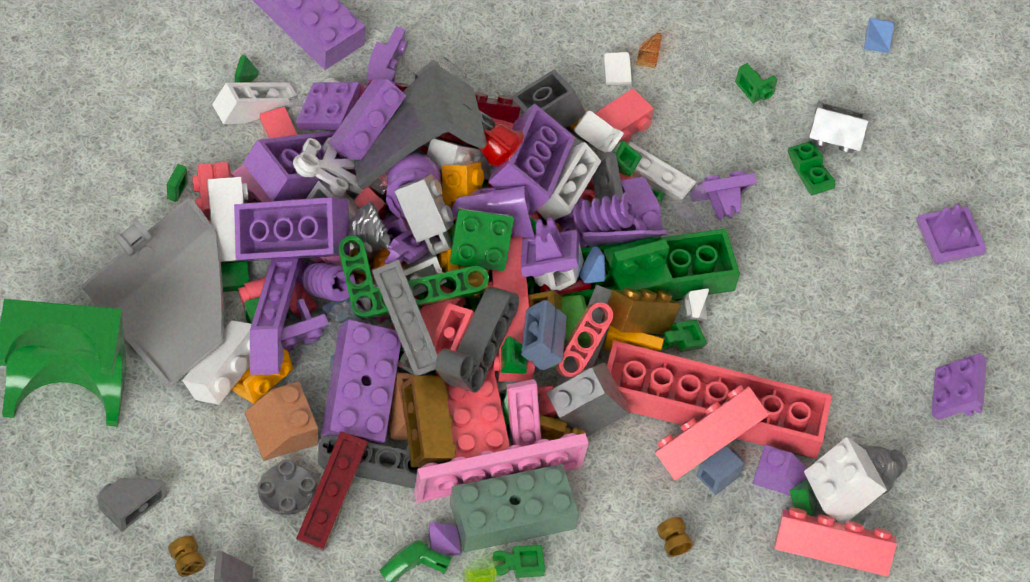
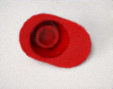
M498 123L490 130L484 129L487 145L484 149L479 148V150L487 159L489 165L494 167L500 166L517 151L524 139V134L502 123Z

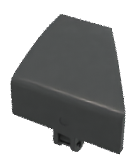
M439 66L429 67L403 91L406 95L405 99L362 160H354L358 187L365 189L404 157L445 132H450L464 142L484 149L487 145L484 129L490 130L496 124L491 117L478 109L473 87Z

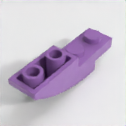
M396 26L387 45L376 42L368 65L367 83L371 79L386 78L394 85L397 83L395 82L398 66L397 59L399 55L403 56L408 46V41H405L406 29Z

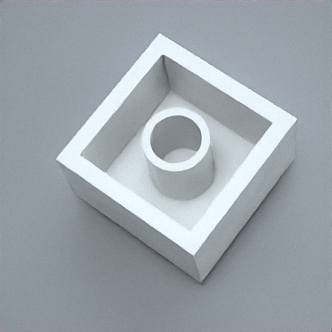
M848 437L804 471L823 511L843 524L887 491L867 451Z

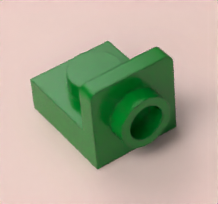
M746 63L739 67L735 83L750 101L755 103L761 99L767 100L774 94L778 79L773 75L762 80L759 73Z

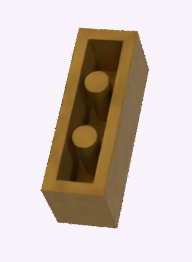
M625 287V290H612L607 303L613 312L610 326L621 332L664 334L667 331H671L670 328L673 326L681 304L671 299L672 294L659 289L656 292L644 288L639 292ZM605 313L602 316V322L604 321Z
M413 375L401 385L411 467H422L428 463L442 464L450 462L455 458L456 444L452 437V417L448 409V390L445 387V381L442 377Z

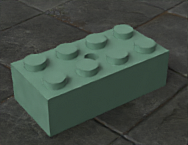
M563 464L451 486L449 503L464 553L576 529L579 512Z

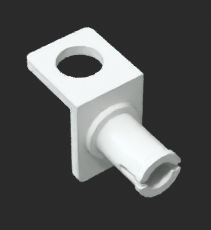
M590 110L585 113L574 129L576 134L603 153L611 152L624 134L621 130L613 128Z

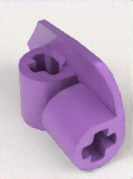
M526 186L496 190V188L479 189L472 192L469 196L458 197L451 209L455 219L460 208L511 215L514 218L511 236L526 238L535 236L529 216L530 201Z
M634 217L632 225L636 226L634 231H627L630 227H621L617 230L583 232L582 237L588 246L593 247L638 241L650 237L657 238L668 233L667 230H647L644 221Z

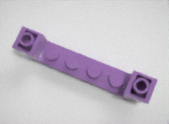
M302 259L271 260L250 328L251 375L279 374L284 358L280 340L281 332L296 281L303 284L302 275L309 266V263Z

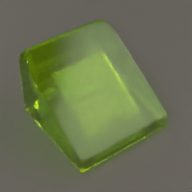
M492 566L463 569L464 582H495L497 572L496 568Z

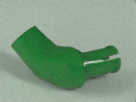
M416 540L395 553L379 571L388 582H395L407 571L415 568L416 565L420 566V564L445 574L452 557L428 548L426 541Z

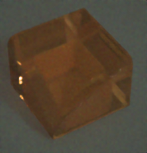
M661 33L654 34L639 46L636 65L650 68L656 67L662 38Z

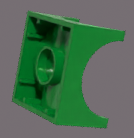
M4 299L0 318V366H6L3 417L14 418L20 403L37 388L52 383L64 382L83 386L93 392L104 406L106 426L118 427L127 370L122 309Z

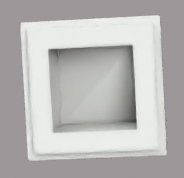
M709 289L690 291L684 295L687 321L696 319L697 321H702L708 318L705 300Z

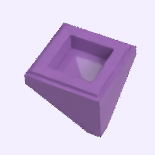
M429 522L430 549L447 556L460 555L458 528L447 524Z

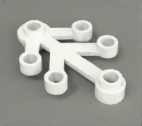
M331 137L324 143L323 149L325 153L323 159L319 160L316 155L321 149V144L313 138H308L302 147L304 152L297 155L293 160L296 172L303 177L316 176L330 184L329 188L335 195H344L349 187L347 182L350 183V189L354 193L360 194L363 189L358 187L357 177L346 171V169H355L354 160L335 159L338 152L328 144ZM325 170L331 172L332 174H334V175H336V176H338V177H334L333 175L327 173Z

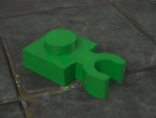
M542 545L513 546L512 554L501 550L493 552V561L500 560L504 562L502 566H495V575L502 576L511 570H514L515 578L545 575Z

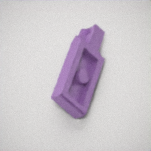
M411 229L393 239L388 248L390 254L385 263L389 264L399 260L400 264L403 261L410 264L428 254L430 250L425 240L417 243ZM434 236L436 242L440 241L439 238Z

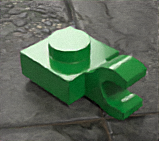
M697 319L675 323L670 328L671 331L663 334L664 338L662 339L664 341L661 351L678 345L680 351L685 352L702 349L708 344Z

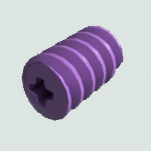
M628 192L622 194V200L618 194H614L612 202L608 196H604L602 203L598 198H594L592 205L588 200H584L582 207L575 204L573 208L574 222L581 234L583 232H600L601 230L609 231L611 229L617 230L621 227H630L635 215L633 201Z
M315 262L304 270L302 283L308 294L333 301H343L349 298L342 266ZM351 274L350 280L355 284L354 275Z

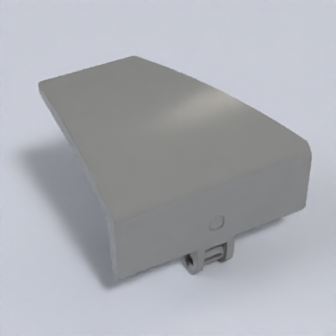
M190 197L185 199L148 231L135 218L132 221V225L123 233L114 235V238L124 251L82 284V289L97 307L122 309L125 340L168 388L223 343V286L218 235L215 228Z

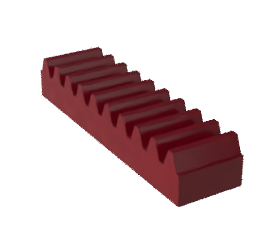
M340 431L297 535V541L322 551L326 549L337 518L345 503L346 496L358 472L363 455L367 450L368 441Z

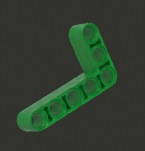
M356 236L345 237L340 242L339 254L353 313L361 319L388 315L389 312L379 288H374L363 241ZM349 243H355L359 246L360 252L355 257H349L344 253L345 246ZM471 266L409 280L408 284L411 291L416 286H424L428 290V296L425 299L418 300L414 297L417 306L423 307L479 294L486 289L489 275L484 268ZM354 271H362L366 274L367 278L364 283L356 285L350 280L351 274ZM472 273H478L483 277L484 283L479 287H473L468 283V276ZM445 279H450L455 283L456 289L452 293H444L440 289V283ZM362 298H367L372 301L373 307L368 312H360L356 307L357 302Z

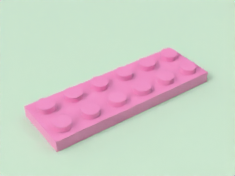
M570 433L562 436L560 439L551 441L541 439L532 445L523 447L521 445H513L499 452L485 451L471 458L457 457L450 462L442 464L428 463L417 470L414 489L416 502L419 503L450 496L451 486L559 464L564 465L565 471L582 468L589 444L586 433L579 435Z

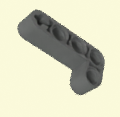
M488 287L485 290L457 351L445 348L437 356L436 371L448 385L473 393L480 390L519 306L518 294L495 287Z
M336 435L325 436L319 442L318 463L323 469L326 468L331 455L329 453L333 451L338 439ZM368 442L367 450L363 455L365 460L360 463L358 472L355 475L356 477L415 488L417 473L410 470L421 467H411L409 444H407L406 450ZM383 463H390V464H392L393 466L385 467V466H383L382 464H383Z

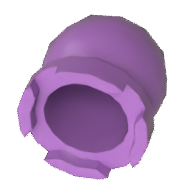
M413 152L389 169L387 173L386 201L390 211L396 217L400 218V215L405 217L394 192L401 185L428 174H432L434 180L437 179L441 185L442 177L439 168L429 156Z

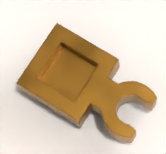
M540 415L541 439L551 441L560 439L562 436L570 433H575L576 435L586 433L578 428H566L567 423L557 418Z

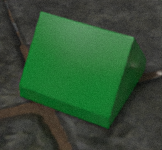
M511 336L505 339L501 347V373H527V359L521 355L522 344Z

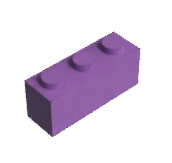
M387 78L373 79L328 144L345 159L362 160L406 95Z

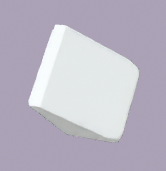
M629 52L605 53L602 61L605 84H631Z

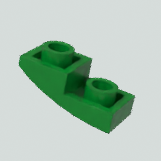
M812 141L788 148L792 164L811 196L835 188V179L824 167V157Z

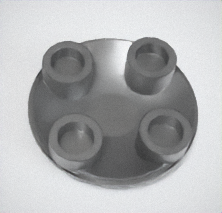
M282 460L262 476L257 486L258 495L262 504L269 511L280 515H292L303 511L311 504L316 492V483L314 477L306 468L294 464L290 460Z

